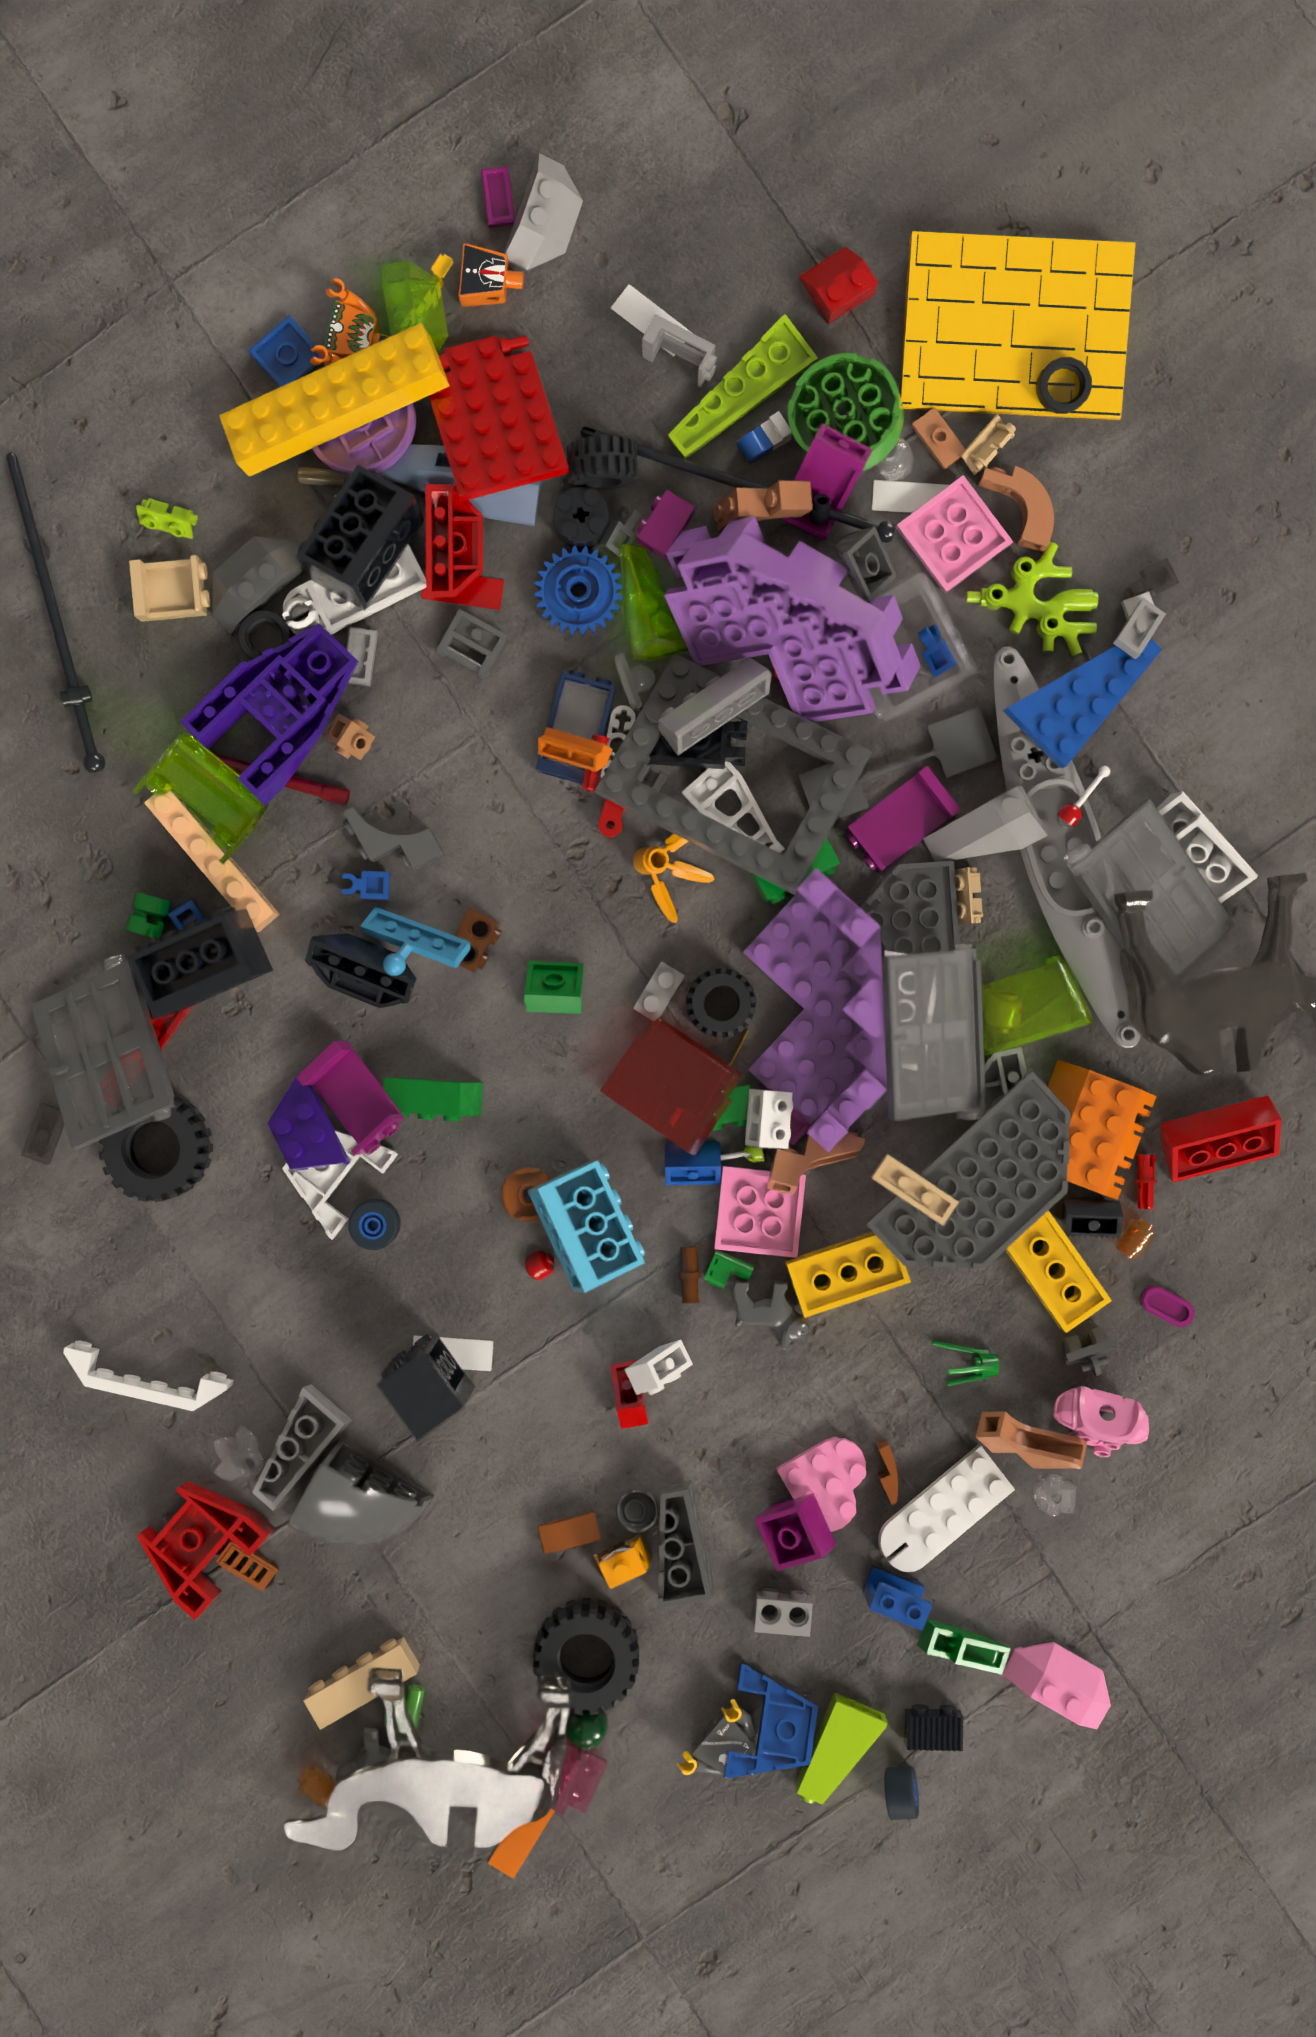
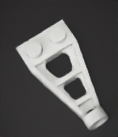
M725 762V769L708 768L682 792L698 812L763 845L769 842L772 843L769 848L779 853L785 850L776 840L742 775L730 762ZM728 789L734 790L742 803L741 810L734 816H727L715 807V800ZM746 813L752 814L759 824L760 829L754 836H748L737 826V821Z

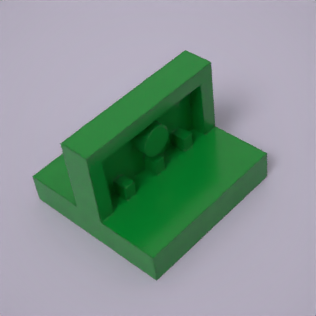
M528 961L524 992L526 1012L582 1014L584 963Z

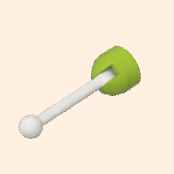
M746 1145L743 1151L720 1155L721 1161L738 1157H746L750 1162L765 1161L763 1147Z

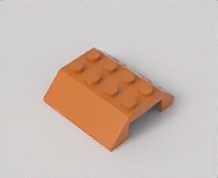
M1057 1059L1047 1087L1071 1112L1067 1181L1118 1200L1122 1189L1115 1187L1114 1184L1116 1182L1124 1185L1125 1179L1115 1174L1118 1166L1130 1169L1131 1163L1125 1161L1124 1157L1134 1158L1141 1137L1133 1133L1134 1131L1143 1133L1145 1129L1141 1124L1135 1123L1136 1116L1149 1117L1151 1111L1143 1107L1146 1105L1153 1108L1157 1096L1094 1071Z

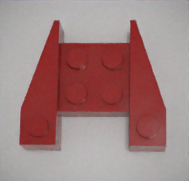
M187 1481L176 1489L187 1501L158 1534L149 1526L141 1531L137 1538L173 1601L191 1618L196 1620L222 1592L202 1571L229 1539L233 1541L250 1557L276 1528L255 1509Z

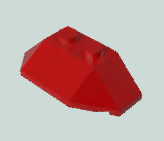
M425 484L426 597L455 598L484 572L483 515L469 500L460 502L457 488L454 484Z

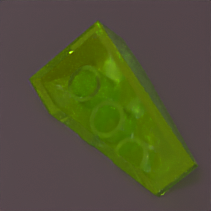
M622 544L620 546V560L623 584L625 636L632 659L655 661L672 656L674 653L679 654L689 651L664 596L665 593L657 581L659 574L644 547Z

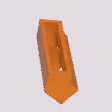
M546 727L544 735L538 738V754L595 772L607 765L612 749L603 743Z

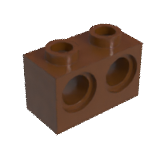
M469 907L454 936L469 941L470 946L475 949V958L470 962L462 960L459 965L476 973L478 968L483 970L489 958L486 952L490 944L495 945L502 930L498 929L500 923ZM478 922H485L488 925V932L483 937H477L474 934V926Z

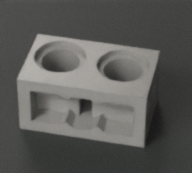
M764 1588L762 1591H756L753 1618L754 1632L810 1637L813 1607L811 1596L799 1590L790 1591V1594L779 1593V1590L774 1588ZM766 1605H773L777 1608L771 1615H766L762 1612L763 1607ZM795 1607H800L804 1610L803 1614L799 1617H793L789 1613Z

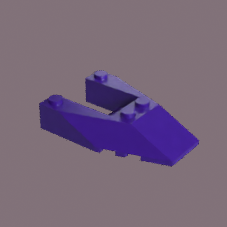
M320 624L289 638L288 642L275 649L271 647L263 651V655L249 662L244 661L240 663L180 721L207 750L248 711L277 738L237 778L264 806L285 787L319 739L359 663Z

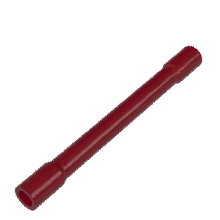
M189 745L185 757L186 761L206 767H215L240 775L252 764L193 745ZM294 775L285 785L286 788L314 795L323 800L344 806L348 804L350 790L331 784H322Z

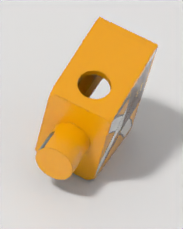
M641 1533L593 1555L610 1589L647 1572L652 1561V1556Z

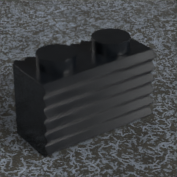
M1063 1199L1062 1224L1067 1237L1070 1235L1073 1238L1076 1235L1079 1238L1081 1236L1084 1238L1087 1236L1090 1238L1093 1236L1095 1238L1099 1236L1103 1238L1105 1236L1107 1239L1110 1236L1113 1239L1115 1237L1118 1239L1122 1237L1124 1216L1119 1200Z
M915 1704L912 1706V1709H905L904 1742L907 1750L963 1751L964 1717L961 1710H957L953 1705H941L940 1709H929L928 1706L923 1704Z

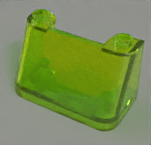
M1061 955L1045 959L1046 965L987 984H982L981 981L984 1055L1005 1051L1093 1023L1089 1008L1075 975L1065 959L1062 960Z

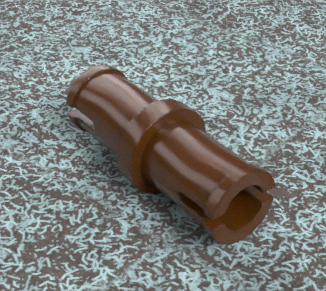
M680 1247L681 1272H679V1278H682V1303H699L698 1278H701V1272L698 1271V1247Z

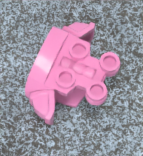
M1079 1386L1062 1393L1055 1401L1053 1417L1058 1423L1073 1429V1432H1069L1068 1435L1080 1437L1087 1442V1445L1094 1446V1454L1097 1456L1109 1457L1112 1450L1120 1449V1446L1124 1443L1139 1444L1148 1439V1415L1145 1413L1141 1403L1134 1399H1123V1396ZM1099 1410L1114 1413L1113 1420L1106 1421L1102 1419Z

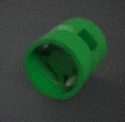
M136 892L132 904L135 912L129 914L125 929L159 939L165 927L162 918L168 916L171 902ZM146 915H151L148 921L146 922Z

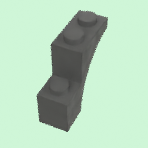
M354 807L344 811L347 819L343 822L351 835L356 834L360 844L357 845V848L364 859L369 858L370 861L375 863L402 848L403 851L399 854L406 867L412 866L417 871L445 855L434 833L429 828L410 835H393L372 827Z

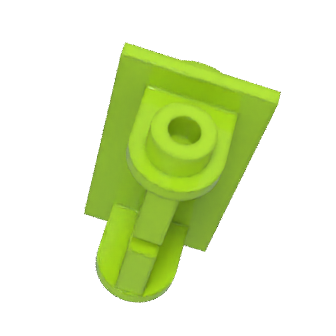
M151 498L148 500L143 499L141 506H136L139 524L149 529L169 532L176 537L193 539L191 525H196L198 515L194 514L192 510L174 506L170 514L167 513L170 508L169 504Z

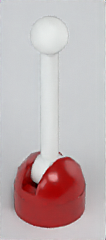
M1100 767L1098 776L1076 804H1066L1059 810L1057 815L1075 828L1081 819L1080 806L1103 777H1107L1110 774L1109 767Z

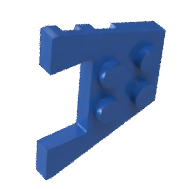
M739 1664L736 1690L760 1694L764 1697L755 1756L726 1751L723 1777L734 1778L810 1765L818 1706L791 1690L780 1686L765 1675L754 1671L751 1667Z

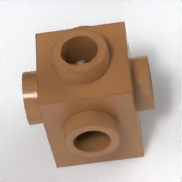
M338 714L324 735V738L335 744L336 748L334 751L349 759L352 755L361 760L364 754L369 751L375 736L366 731L369 726L354 717L353 721Z

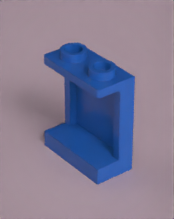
M872 1565L862 1590L869 1610L923 1630L932 1607L931 1602L921 1598L925 1590L924 1585Z

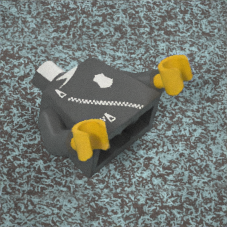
M735 1699L730 1700L731 1708L726 1704L721 1708L719 1713L692 1743V1754L695 1757H692L687 1751L682 1754L686 1761L676 1765L683 1774L690 1775L693 1772L721 1776L724 1771L726 1751L752 1755L751 1753L756 1748L754 1739L756 1731L750 1714L738 1707Z

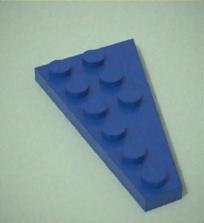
M1151 638L1141 655L1134 659L1119 647L1114 646L1005 708L1003 711L1062 769L1070 763L1162 649Z

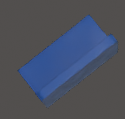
M720 1142L665 1143V1185L721 1184Z

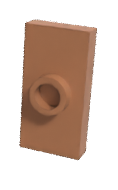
M935 407L912 423L911 427L943 470L962 458L961 454L966 449Z

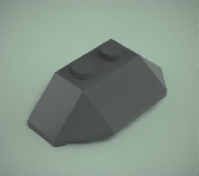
M253 536L212 573L213 615L232 636L239 630L241 623L248 615L262 610L305 571L296 557L299 545L295 541Z

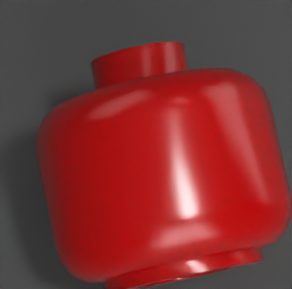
M538 1250L526 1258L525 1269L531 1278L541 1281L554 1272L553 1263L555 1261L551 1254L546 1255L544 1251Z

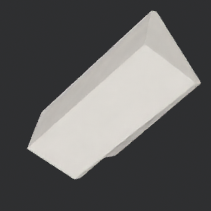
M1183 791L1170 794L1157 807V810L1220 903L1257 878L1258 875ZM1143 822V826L1152 834L1146 823ZM1160 845L1158 849L1169 859V857Z

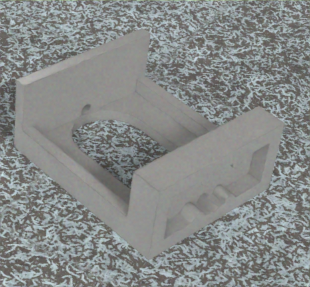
M655 314L642 338L643 358L653 362L660 347L699 366L698 387L701 388L705 380H711L717 367L715 366L717 360L715 345ZM665 332H667V333L671 334L672 336H674V337H676V338H678V339H680V340H682V341H684V342H686V343H688V344H690V345H692V346H694V347H696V348L702 350V351L705 352V353H702V352H700V351H698V350H696V349H694V348H692V347H690V346H688V345H686V344H684V343H682V342H680V341L674 339L673 337H671V336L665 334Z

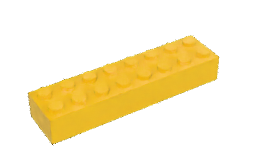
M419 323L219 416L236 464L250 477L450 385L432 338L424 325Z

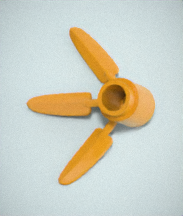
M672 834L665 839V847H643L638 849L633 857V865L636 871L643 875H651L654 884L651 886L653 896L663 914L673 923L678 921L676 910L664 882L659 881L656 874L662 873L666 868L672 869L671 873L673 876L703 883H709L714 880V876L703 869L680 861H675L674 864L669 863L667 851L675 852L688 842V840L676 834Z

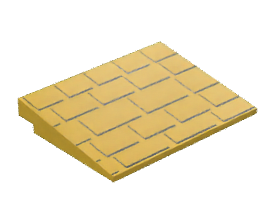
M912 231L909 240L900 395L903 409L931 410L935 407L937 411L1120 420L1136 243ZM1061 357H1073L1082 361L1089 369L1092 377V390L1088 399L1078 409L1067 414H1055L1047 410L1039 402L1036 393V382L1040 372L1051 361ZM1060 369L1050 376L1048 391L1054 400L1069 402L1078 395L1080 381L1073 371Z

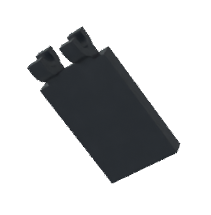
M728 721L680 755L676 754L661 734L649 755L650 761L648 764L725 769V762H730L733 765L745 766L746 747H731V737L738 740H747L748 721Z

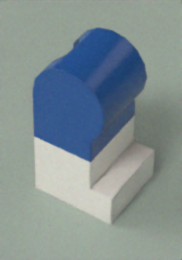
M778 411L769 420L755 428L754 431L742 437L736 445L750 464L790 441L792 431Z

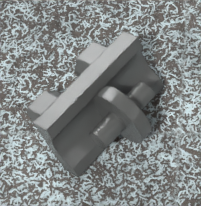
M1102 1327L1087 1332L1092 1345L1082 1348L1078 1335L1064 1339L1063 1345L1066 1353L1064 1362L1066 1367L1088 1359L1089 1362L1080 1364L1081 1371L1092 1370L1096 1377L1102 1375L1100 1367L1109 1364L1107 1356L1098 1359L1096 1356L1114 1350L1113 1347H1116L1114 1339H1109Z

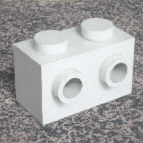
M749 1089L745 1145L788 1149L791 1137L790 1119L793 1110L792 1092Z
M677 1340L657 1347L627 1367L625 1371L636 1395L644 1392L653 1395L665 1388L664 1384L680 1378V1373L693 1364L682 1341Z

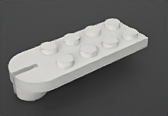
M408 544L366 610L359 608L310 580L289 592L284 600L282 615L286 620V624L295 635L317 624H320L330 634H333L426 588V578ZM309 612L306 618L298 622L292 621Z
M977 1445L884 1523L878 1537L880 1553L885 1557L884 1559L900 1571H917L935 1558L1015 1489L983 1447ZM904 1543V1547L899 1553L890 1555Z

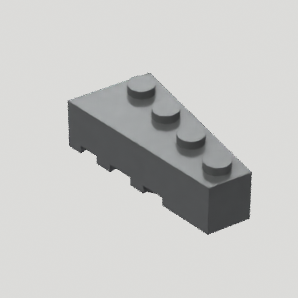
M691 1480L665 1485L661 1492L658 1608L712 1599L714 1594V1580Z

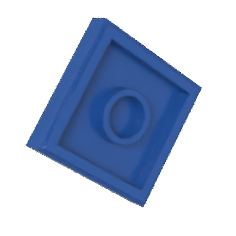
M290 315L248 350L249 354L278 388L312 373L320 366H314L310 363V359L313 357L320 359L317 352L311 351L316 345Z

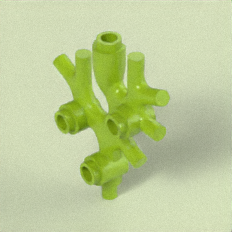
M1049 542L1047 549L1038 561L1034 562L1030 557H1021L1014 563L1010 575L1015 581V585L1011 589L1007 590L1001 584H992L988 588H981L980 592L967 591L966 602L979 603V606H985L989 610H997L1000 607L1011 609L1015 616L1009 631L1014 634L1020 633L1026 620L1030 618L1038 620L1036 631L1043 638L1042 652L1045 653L1054 652V639L1057 636H1062L1068 645L1071 656L1079 655L1082 653V650L1077 640L1078 634H1096L1097 623L1067 622L1064 620L1063 614L1066 611L1090 612L1092 609H1097L1098 592H1093L1092 589H1071L1057 594L1046 602L1038 600L1034 595V585L1041 578H1071L1072 567L1055 566L1052 563L1058 545L1053 542ZM1021 566H1026L1028 572L1022 571ZM993 592L998 593L999 596H1000V599H995V598L992 596V593H993ZM1048 621L1054 624L1053 629L1048 627Z

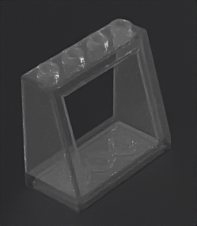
M923 572L879 597L894 594L897 604L900 605L921 594L961 672L896 706L892 704L888 694L882 695L880 687L869 688L876 706L874 713L879 720L883 718L885 722H890L981 674L930 576Z

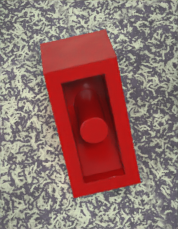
M638 1360L610 1365L616 1410L621 1429L649 1424L644 1393L636 1395L625 1371L627 1367Z

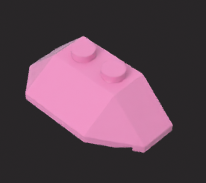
M1055 1642L1025 1648H1014L1006 1662L1002 1674L1004 1677L1034 1700L1080 1726L1098 1729L1111 1706L1103 1670Z

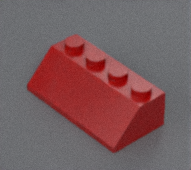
M1268 1095L1161 1123V1144L1172 1183L1279 1155L1281 1117Z

